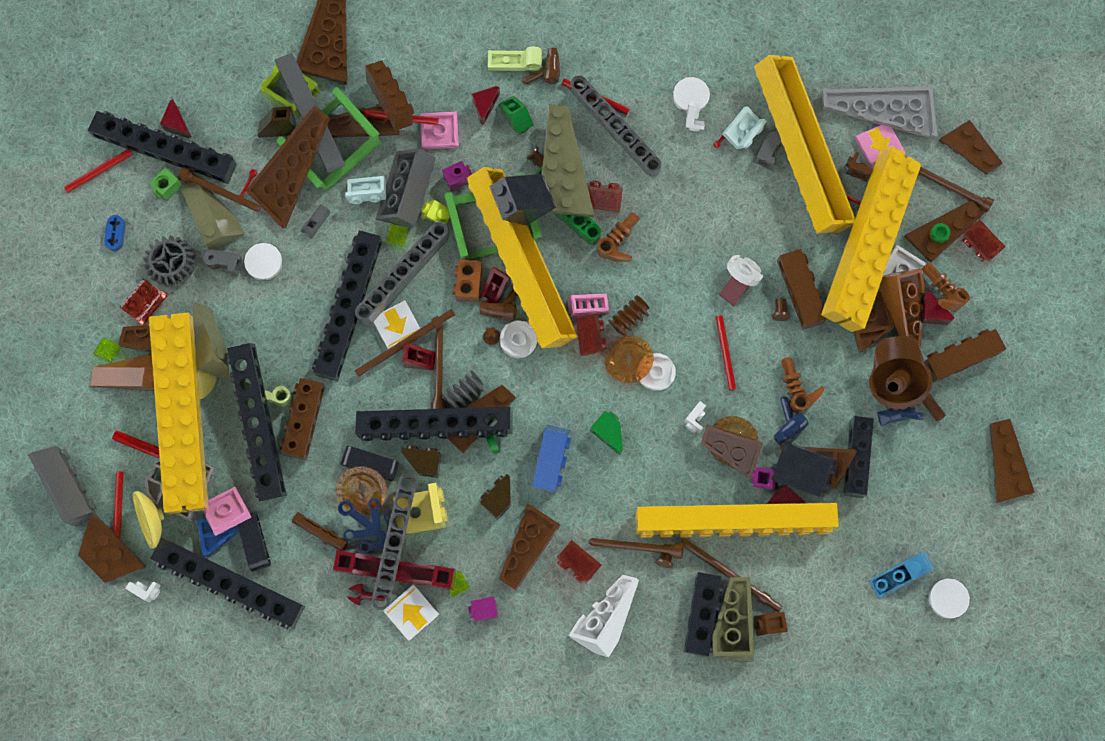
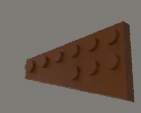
M346 0L317 1L297 59V64L302 73L347 85Z
M317 106L311 108L245 190L282 228H286L330 120Z

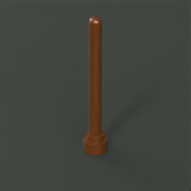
M183 167L179 172L178 180L184 183L193 182L255 212L261 210L260 205L195 176V173L187 167Z
M920 167L919 175L977 203L980 210L987 213L992 206L994 199L988 196L987 198L984 196L980 197Z
M443 326L438 329L436 328L435 398L431 402V409L446 408V402H444L441 394L443 381Z
M591 538L589 540V544L592 546L666 553L676 559H682L683 543L675 542L671 546L599 538Z

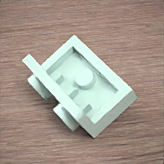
M747 106L740 111L722 134L736 149L748 148L752 144V139L755 135L763 131V126L767 121L759 119Z
M384 176L347 180L348 192L345 193V197L349 203L361 204L365 201L379 202L386 199V179Z

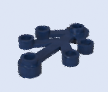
M372 498L368 502V507L371 509L372 522L355 510L354 504L350 500H343L338 505V512L342 516H351L366 528L356 531L347 529L343 535L346 541L377 536L382 540L375 543L361 542L359 550L362 553L384 548L387 534L381 530L379 516L380 501L377 498ZM373 500L378 502V506L375 508L370 505ZM344 504H348L350 506L349 511L343 510ZM387 510L384 513V520L387 521V530L390 520L386 518V514L392 513V510ZM352 532L353 538H347L346 533ZM391 537L388 540V543L391 540H395L397 543L395 547L400 544V540L397 537ZM367 544L369 549L364 551L361 546Z

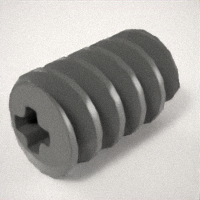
M471 370L472 377L468 374L465 375L466 381L459 379L460 386L455 383L453 384L454 391L450 388L447 389L448 396L441 393L452 408H459V403L466 406L464 399L472 401L471 394L477 397V389L484 392L483 383L473 370Z

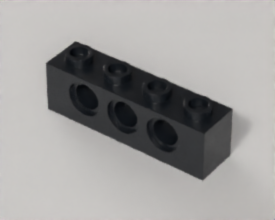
M854 416L850 419L847 449H855L857 453L845 472L843 496L857 498L867 496L874 418Z
M701 572L696 573L684 653L708 657L709 653H713V641L711 640L717 624L715 615L720 612L721 601H718L719 593L722 594L724 582L721 581L722 576ZM704 590L712 592L713 597L711 600L703 598ZM705 609L709 612L708 620L700 618V610ZM698 629H703L706 632L705 640H699L696 637Z

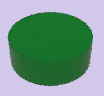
M938 223L931 229L930 237L936 243H943L950 237V229L947 225Z
M489 435L486 440L492 453L497 454L501 452L494 436Z

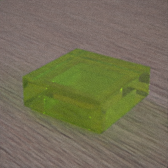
M390 224L385 242L404 247L409 229Z
M103 337L93 353L95 356L112 363L121 347L118 343Z
M462 571L456 573L453 590H449L452 597L470 588Z

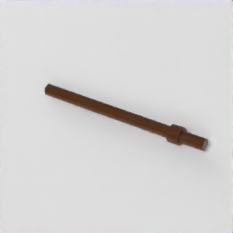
M450 309L438 317L437 315L432 318L430 323L355 370V373L360 377L402 350L404 343L411 344L434 328H440L445 321L455 316L453 310Z
M684 538L681 541L684 548L729 579L730 577H740ZM751 584V594L758 598L757 601L763 605L767 604L775 611L780 612L783 607L782 605L770 598V594L760 591Z

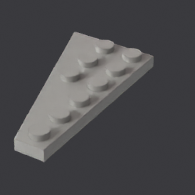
M932 87L823 89L821 92L823 110L878 125H885L934 140L938 138Z

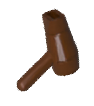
M548 48L545 67L524 77L522 80L524 84H529L541 77H544V82L547 84L559 82L560 62L557 48Z
M513 288L502 303L481 302L480 315L502 320H514L517 315L516 305L511 303L518 294Z

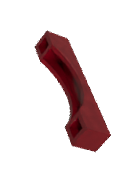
M336 550L333 570L340 573L377 578L381 558ZM384 559V564L392 567L395 565V560ZM399 561L395 581L453 590L456 570L448 567ZM382 576L380 578L391 581L390 577L388 576Z

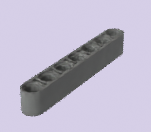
M289 53L275 59V63L299 115L303 119L311 108L317 106L293 54ZM326 127L317 153L327 173L344 167L345 164L328 127Z
M580 75L573 77L571 80L573 95L647 175L657 176L661 171V160L586 78ZM578 83L584 85L582 89H576L574 86ZM593 96L596 98V101L590 103L587 101V98ZM601 110H607L609 112L606 116H601L599 114ZM619 123L621 127L615 130L611 125ZM626 136H630L633 138V141L626 143L623 139ZM641 149L644 150L646 154L644 156H638L636 155V151ZM655 163L658 165V168L651 170L648 168V165Z
M435 222L357 306L355 314L361 325L368 326L372 324L447 242L449 235L445 223ZM438 231L444 232L442 235H436L435 233ZM426 244L432 245L429 249H425L423 246ZM419 258V261L411 262V259ZM401 271L407 272L405 276L398 275ZM388 285H394V286H395V287H394L393 289H391V290L385 289ZM377 298L382 299L378 304L373 303ZM364 312L369 313V315L365 318L360 317V315Z
M411 474L402 475L398 482L372 596V605L377 610L386 609L391 600L416 488V479ZM410 479L413 486L406 489L402 486V481ZM400 498L408 500L409 504L406 508L398 506L397 501ZM397 517L404 520V525L400 528L395 527L393 524V520ZM391 537H397L400 540V544L397 547L389 545L388 540ZM387 556L394 557L395 565L392 567L386 566L384 559ZM382 576L390 577L391 584L389 586L383 587L380 584L379 580ZM379 595L384 596L387 600L386 605L383 607H379L375 603V598Z

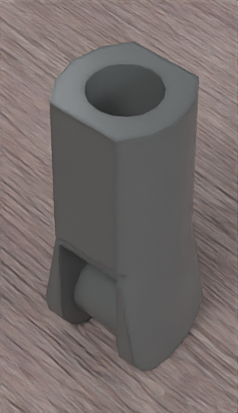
M320 204L311 218L303 225L301 232L307 233L310 238H313L331 213L330 210ZM312 223L315 224L314 228L310 227Z

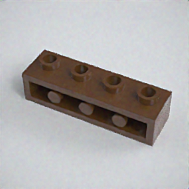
M382 60L365 65L366 82L395 131L413 125V106L411 103L408 104L404 91L399 89L398 81L393 79L390 68L386 67Z
M798 249L779 255L777 263L802 330L825 323L827 318L821 315L824 308L820 300L822 298L821 292L815 287V277L813 272L808 269L806 254H803L802 250Z
M983 330L978 333L976 338L967 337L961 340L962 344L955 346V344H951L944 348V352L938 354L935 351L927 355L928 359L924 362L932 373L933 383L1004 352L1006 347L997 330Z
M300 378L299 383L295 384V399L290 404L289 413L291 415L290 419L286 421L284 431H286L285 439H282L280 443V450H282L281 453L284 456L307 460L325 389L322 382Z

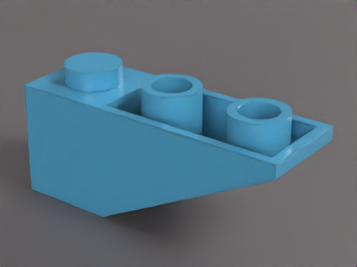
M924 550L870 579L869 582L880 598L930 572L935 567Z

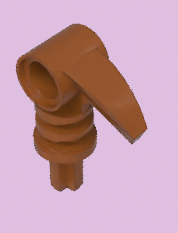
M633 212L630 213L622 223L618 221L615 224L616 228L611 229L612 233H608L607 237H603L598 241L597 254L601 258L615 262H629L632 260V256L619 252L617 248L621 245L620 241L623 242L625 237L631 235L630 230L640 220L638 215ZM608 245L611 249L603 251L601 246Z
M927 263L922 267V271L933 282L930 286L932 288L937 286V292L942 291L943 294L941 296L943 298L947 297L946 299L938 300L939 306L946 310L957 312L970 300V295L965 289L958 287L955 290L956 285H951V280L945 279L947 277L946 273L941 275L931 263Z
M787 357L781 360L785 374L782 381L788 383L785 387L790 390L787 394L792 396L790 401L791 410L795 413H802L820 398L825 388L821 386L813 393L806 394L805 389L800 387L803 384L802 381L798 380L802 377L801 373H796L792 358ZM795 400H802L804 407H798L795 404Z

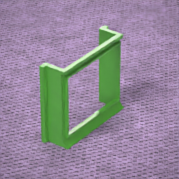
M338 87L332 90L336 98L324 107L322 111L328 116L339 105H342L371 138L344 161V167L333 171L324 180L310 167L307 177L318 189L322 187L325 191L333 187L382 143L378 138L379 132ZM282 136L276 140L280 146L286 141Z
M452 192L445 193L461 258L465 257V260H473L498 253L499 250L496 245L468 252L456 206L476 202L475 196L472 192L455 197L452 196ZM535 220L528 226L535 242L538 243V238H542L538 222Z

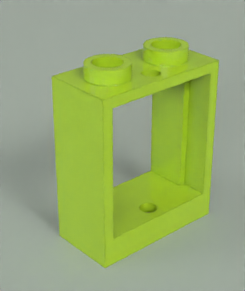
M275 65L271 75L261 83L260 90L263 96L278 106H291L294 116L299 118L300 115L294 102L291 104L271 91L281 77ZM303 74L313 98H315L320 91L318 84Z

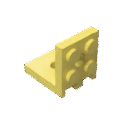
M436 483L428 484V491L414 493L411 509L419 508L421 515L418 518H412L409 515L405 535L446 528L445 522L448 521L447 511L445 507H442L441 503L445 502L442 488H439ZM400 498L397 501L398 506L401 508H406L409 504L405 498ZM397 517V527L400 528L404 525V520Z

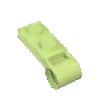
M528 47L525 51L488 50V70L535 71L542 68V49L539 47Z
M244 382V387L248 390L251 384ZM284 386L276 387L272 393L265 390L267 402L286 407L292 402V394ZM281 393H287V397L284 400H278V396Z

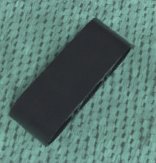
M346 446L340 463L342 466L350 467L351 469L388 481L394 480L399 466V462L352 446Z
M257 512L250 513L251 518L237 524L251 572L271 566L261 524L258 522L260 520Z

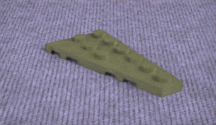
M550 104L542 174L557 208L548 213L594 217L569 107Z

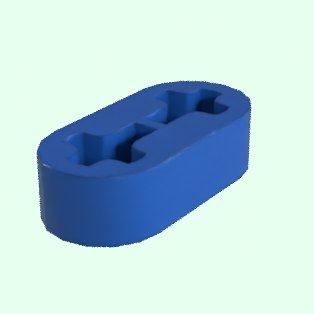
M118 215L110 216L106 222L104 244L111 251L120 250L124 242L126 225L125 221ZM117 220L120 223V225L116 226L115 231V227L112 224L116 223ZM115 235V239L118 241V243H114V246H112L110 244V241L114 240Z

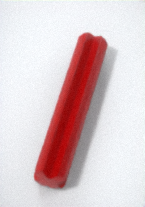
M118 430L114 432L112 436L114 441L160 458L159 447Z

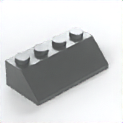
M420 148L396 152L386 184V199L381 200L376 220L403 227L416 225L420 208L424 202L423 198L429 185V178L434 169L436 159L434 156Z
M53 446L28 454L64 523L77 527L89 520L91 514H96V505L85 494L88 492L83 482L78 481L76 477L79 475L78 471L73 465L70 466L68 462L70 457L65 449Z

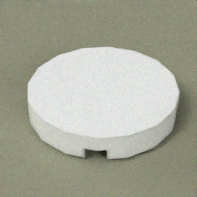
M694 77L684 78L679 81L673 92L675 105L680 110L686 111V113L689 101L696 102V108H700V112L706 107L710 97L709 88L706 83Z
M256 244L245 255V268L250 276L256 280H270L277 276L282 268V255L271 244Z
M735 255L727 263L729 273L745 285H758L763 278V275L760 274L762 272L760 267L749 258L745 257L742 259L740 255Z
M517 320L508 323L501 331L500 346L504 353L510 357L517 359L525 358L534 351L537 345L535 331L525 321Z
M660 353L648 355L640 362L638 367L640 383L651 391L667 389L673 383L676 375L675 366L670 358Z
M947 578L940 580L932 586L929 592V603L933 611L942 618L952 619L960 617L969 606L970 597L967 589L955 579Z

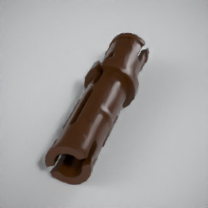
M297 512L292 519L293 524L318 537L325 545L329 544L339 551L345 550L348 541L334 534L333 530L320 526L300 512Z

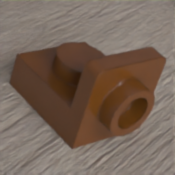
M855 152L854 156H849L845 166L848 167L846 174L867 182L873 169L865 163H857L856 160L859 153Z
M778 612L754 616V628L757 636L788 632L785 613Z

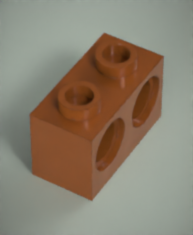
M459 259L458 266L455 265L454 277H457V284L453 283L452 295H455L456 301L479 303L482 261ZM466 269L473 270V273L470 275L463 274ZM464 287L471 288L469 293L461 292Z

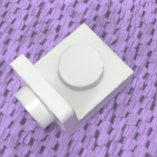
M689 101L686 127L691 131L704 130V121L695 120L699 117L700 108H696V102Z
M701 401L684 421L687 424L686 428L693 433H700L703 429L695 421L699 422L705 414L703 410L706 405Z
M137 581L136 584L129 582L125 589L141 599L151 602V600H155L159 595L161 585L152 582L148 588Z

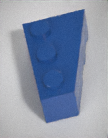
M551 425L546 426L532 487L553 492L556 491L557 487H561L563 476L560 475V470L565 468L567 457L564 456L565 449L569 450L571 438L568 436L570 430Z

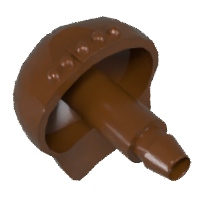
M910 336L884 338L878 342L875 348L874 365L869 378V386L872 395L878 402L886 406L887 409L906 410L907 407L920 406L921 402L932 390V373L925 365L918 343Z

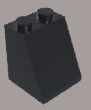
M543 174L503 177L489 186L501 217L505 221L527 226L557 208Z
M784 443L771 480L818 497H824L825 494L828 495L831 489L829 482L838 470V465H836L838 460L796 444Z

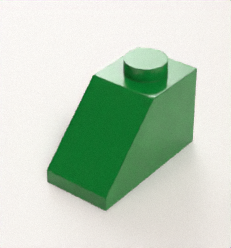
M515 96L498 104L510 126L517 134L524 133L534 126L527 107Z
M605 410L590 427V432L620 455L623 451L619 418L610 411L608 413Z

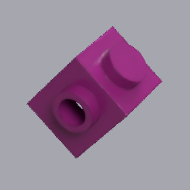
M459 161L442 170L443 177L451 192L469 184L467 177L472 175V172L468 165H464L463 161Z
M755 467L752 474L753 486L778 489V482L771 480L775 469Z
M494 596L471 601V606H468L469 616L474 618L475 622L499 617Z

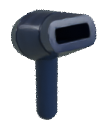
M785 396L781 397L780 401L786 423L774 435V440L779 445L795 437L809 425L807 418L803 414L792 415L788 398Z
M915 406L913 408L907 407L906 410L890 408L877 412L881 426L906 419H924V414L916 412Z

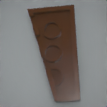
M380 104L367 109L365 107L358 109L364 117L365 110L384 112ZM349 112L329 117L330 120L327 127L332 138L369 136ZM365 117L379 132V136L400 135V129L395 131L389 120Z
M969 201L905 234L904 237L931 263L983 216L984 212L972 201ZM938 223H943L950 229V237L943 243H936L930 237L931 229Z
M150 326L123 327L118 345L123 348L152 352Z
M501 385L465 408L507 407L514 402L516 397ZM495 419L490 420L487 425L490 426ZM477 420L470 421L468 426L474 427L477 424ZM452 421L449 427L457 426L458 421ZM471 435L468 438L450 436L448 440L464 453L479 437H476V435Z
M1011 419L991 423L990 432L993 449L996 503L1035 493Z
M530 504L526 506L524 517L520 522L516 538L513 540L511 551L507 556L499 580L515 591L561 526Z

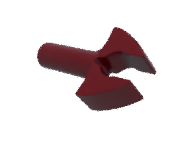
M362 583L348 589L352 591L357 590L361 594L356 598L347 596L356 605L360 606L361 601L364 599L372 600L373 592L365 591ZM379 595L375 600L385 601V597Z

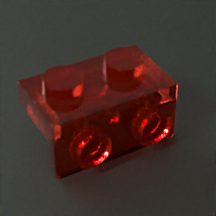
M594 180L587 183L593 209L620 212L623 187H619L620 184L618 183L602 185L600 181Z
M980 219L962 234L964 237L962 241L969 248L973 246L978 251L975 255L982 262L985 260L990 262L1006 247Z
M143 278L121 304L120 308L130 317L144 325L166 299L167 295Z
M598 314L575 318L580 355H605L604 350L607 349L606 338H602L601 332L605 331L604 321L600 320Z
M573 540L556 557L559 560L557 564L565 571L567 569L571 570L574 573L573 577L581 584L583 581L587 584L602 566Z

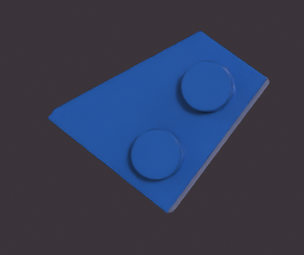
M206 518L197 519L203 557H208L239 533L238 525L215 536Z

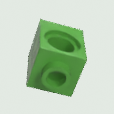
M166 168L149 183L153 188L152 193L159 199L163 197L166 201L182 186L181 182ZM168 183L166 188H161L163 184Z

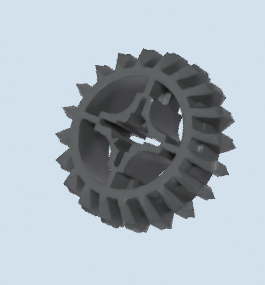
M170 235L168 240L165 236H162L161 242L155 239L156 245L149 244L151 251H145L148 256L144 257L143 260L146 262L144 268L148 270L146 273L148 276H152L151 279L156 282L158 280L160 285L165 282L166 286H170L171 281L174 285H177V280L184 282V276L190 277L188 271H194L191 265L196 264V261L193 259L195 254L191 252L193 250L192 247L185 240L182 241L180 237L174 239ZM170 248L179 249L183 253H172ZM157 268H167L169 273H161L157 271Z

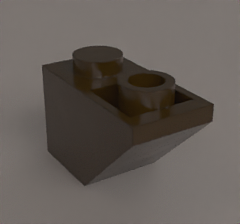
M273 107L259 122L258 138L290 136L296 128V119L292 107Z
M407 445V448H401L403 456L419 476L439 478L441 453L437 452L438 449L426 448V450H418L417 446Z
M508 474L504 477L501 475L494 482L496 486L491 491L486 490L480 497L482 499L480 504L496 520L511 507V485Z

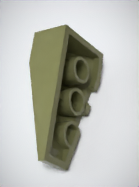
M193 182L180 186L197 228L209 250H213L244 235L237 218L208 189Z
M194 302L193 315L197 370L228 380L230 377L229 364L226 358L227 348L212 311L209 307Z
M730 577L713 633V657L732 662H753L754 660L750 577Z

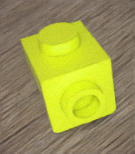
M436 200L425 202L421 208L420 218L429 219L434 223L443 222L447 224L450 218L448 208Z

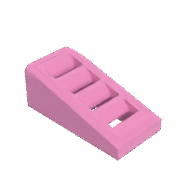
M607 294L570 295L567 299L569 317L609 312ZM597 299H601L602 308L598 307ZM590 300H593L594 308H591ZM582 301H585L586 309H583Z

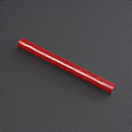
M564 78L561 85L571 89V81ZM576 84V85L574 86L576 89H582V88H583L582 86H580V85H578V84ZM593 96L588 97V98L593 99V100L596 101V98H595V97H593ZM602 96L614 110L628 115L630 108Z
M365 110V117L389 120L385 112ZM412 115V122L439 125V118Z
M129 149L125 150L64 186L67 193L71 192L133 154Z
M719 315L715 318L729 390H736L723 315Z
M116 471L113 532L120 539L124 471Z

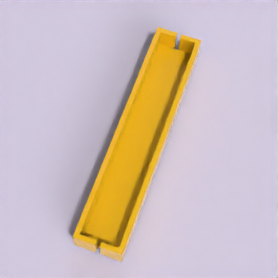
M768 55L757 63L754 69L773 116L775 127L781 137V143L787 153L788 161L793 169L794 177L798 182L800 193L804 198L806 209L813 222V227L817 234L840 233L854 224L855 217L794 58Z
M893 146L878 153L821 314L833 322H838V325L850 332L865 329L921 167L919 162L909 156L905 157V153Z
M483 167L467 177L469 189L476 199V205L483 214L484 223L491 232V239L499 250V257L506 266V273L511 277L514 284L513 288L519 295L521 306L527 313L529 324L535 331L538 344L542 348L562 347L578 338V335L529 226L505 221L501 217L489 186L506 177L502 169Z
M189 312L171 314V318L167 315L149 317L164 513L175 514L184 513L187 510L191 512L209 510L193 317Z
M837 503L637 507L635 511L636 535H640L644 539L652 538L654 535H660V538H672L674 534H680V538H690L694 534H699L700 537H711L713 534H719V537H730L733 533H739L740 537L751 536L753 533H758V536H770L773 532H778V536H789L793 532H798L800 536L810 535L813 532H817V535H829V533L839 527Z

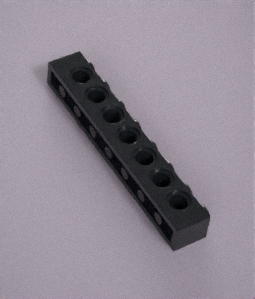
M96 111L88 128V132L94 138L180 168L187 167L195 173L229 184L237 166L233 156L230 154L217 153L216 150L210 147L202 148L193 141H182L176 135H165L163 131L148 129L146 125L141 123L133 124L130 120L124 117L116 118L107 111L103 113ZM129 132H133L130 136L126 137ZM150 138L147 142H143L144 139ZM162 144H167L164 148H160ZM179 150H184L183 153L177 154ZM196 156H201L200 159L194 160ZM218 161L216 166H211L213 162Z
M359 230L357 236L355 235L353 238L352 253L348 254L346 260L348 264L347 269L343 270L341 287L337 288L335 293L337 300L335 306H331L329 313L331 318L324 327L325 337L318 346V359L313 361L312 370H314V374L318 377L336 382L339 380L357 324L355 309L365 298L383 242L379 235ZM368 250L365 256L359 255L360 251ZM357 267L363 268L360 273H354L353 271ZM350 285H357V288L355 290H348V287ZM345 302H351V306L349 308H342V305ZM339 320H346L343 326H337ZM334 337L340 338L337 344H331V340ZM328 355H334V359L331 362H325V358Z
M247 343L227 348L226 358L228 364H231L232 369L230 378L236 388L234 397L236 402L239 403L240 408L238 416L240 421L243 422L244 427L242 435L244 440L247 441L248 446L246 454L247 458L251 460L252 465L250 474L255 479L256 487H254L255 496L259 499V502L287 496L256 345ZM245 360L247 367L242 371L240 363ZM247 379H249L251 382V386L248 390H246L244 387V382ZM251 398L255 401L252 409L248 406V401ZM255 417L259 421L256 428L252 425V420ZM259 436L263 440V444L260 447L256 444V439ZM261 456H265L267 459L265 466H262L260 463ZM265 475H269L271 478L269 485L264 483Z
M510 406L356 411L355 434L362 441H372L373 438H380L383 441H390L392 438L410 440L411 437H418L423 440L430 439V437L448 439L450 436L468 438L471 435H476L479 438H486L488 435L507 437L508 434H513V411ZM477 420V424L474 427L468 426L470 421ZM490 420H497L494 426L487 425ZM452 421H458L457 426L453 428L449 427V424ZM414 422H419L417 428L411 429V425ZM432 422H439L437 427L430 428ZM376 423H381L379 429L373 430V426ZM394 423H400L397 429H392Z
M162 537L150 558L156 561L155 566L163 570L168 567L173 570L171 574L180 578L187 576L191 578L190 583L198 587L203 584L208 587V592L218 595L220 592L226 595L225 600L233 604L238 601L243 604L242 608L253 612L255 609L261 612L259 616L266 620L276 619L278 620L277 625L287 630L289 626L295 628L305 608L304 605ZM177 554L179 560L176 564H172L171 558ZM195 562L196 569L190 573L188 567L191 563ZM209 571L214 573L211 581L206 580V574ZM230 579L231 587L225 590L223 583L225 580ZM243 588H248L249 595L246 598H242L240 595ZM265 596L267 603L260 607L258 600L260 597ZM282 604L285 610L282 615L278 616L276 614V607Z

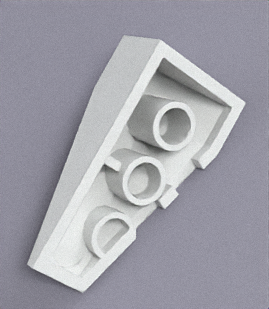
M622 575L606 591L607 597L600 603L596 601L592 605L594 610L587 617L583 614L578 619L569 637L590 651L609 657L620 639L639 580Z

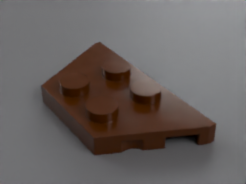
M880 291L877 292L865 329L854 331L859 353L865 351L893 330L891 316Z
M804 447L838 460L836 463L838 470L829 482L831 488L838 487L857 453L855 449Z
M91 514L78 556L104 583L110 582L137 570L144 569L146 565L96 514Z

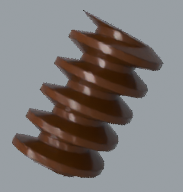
M636 295L634 300L629 301V306L624 305L623 310L617 312L618 316L613 315L612 320L608 321L619 334L626 337L625 329L631 332V324L637 327V319L643 322L641 315L643 314L648 317L647 310L650 308L640 296Z

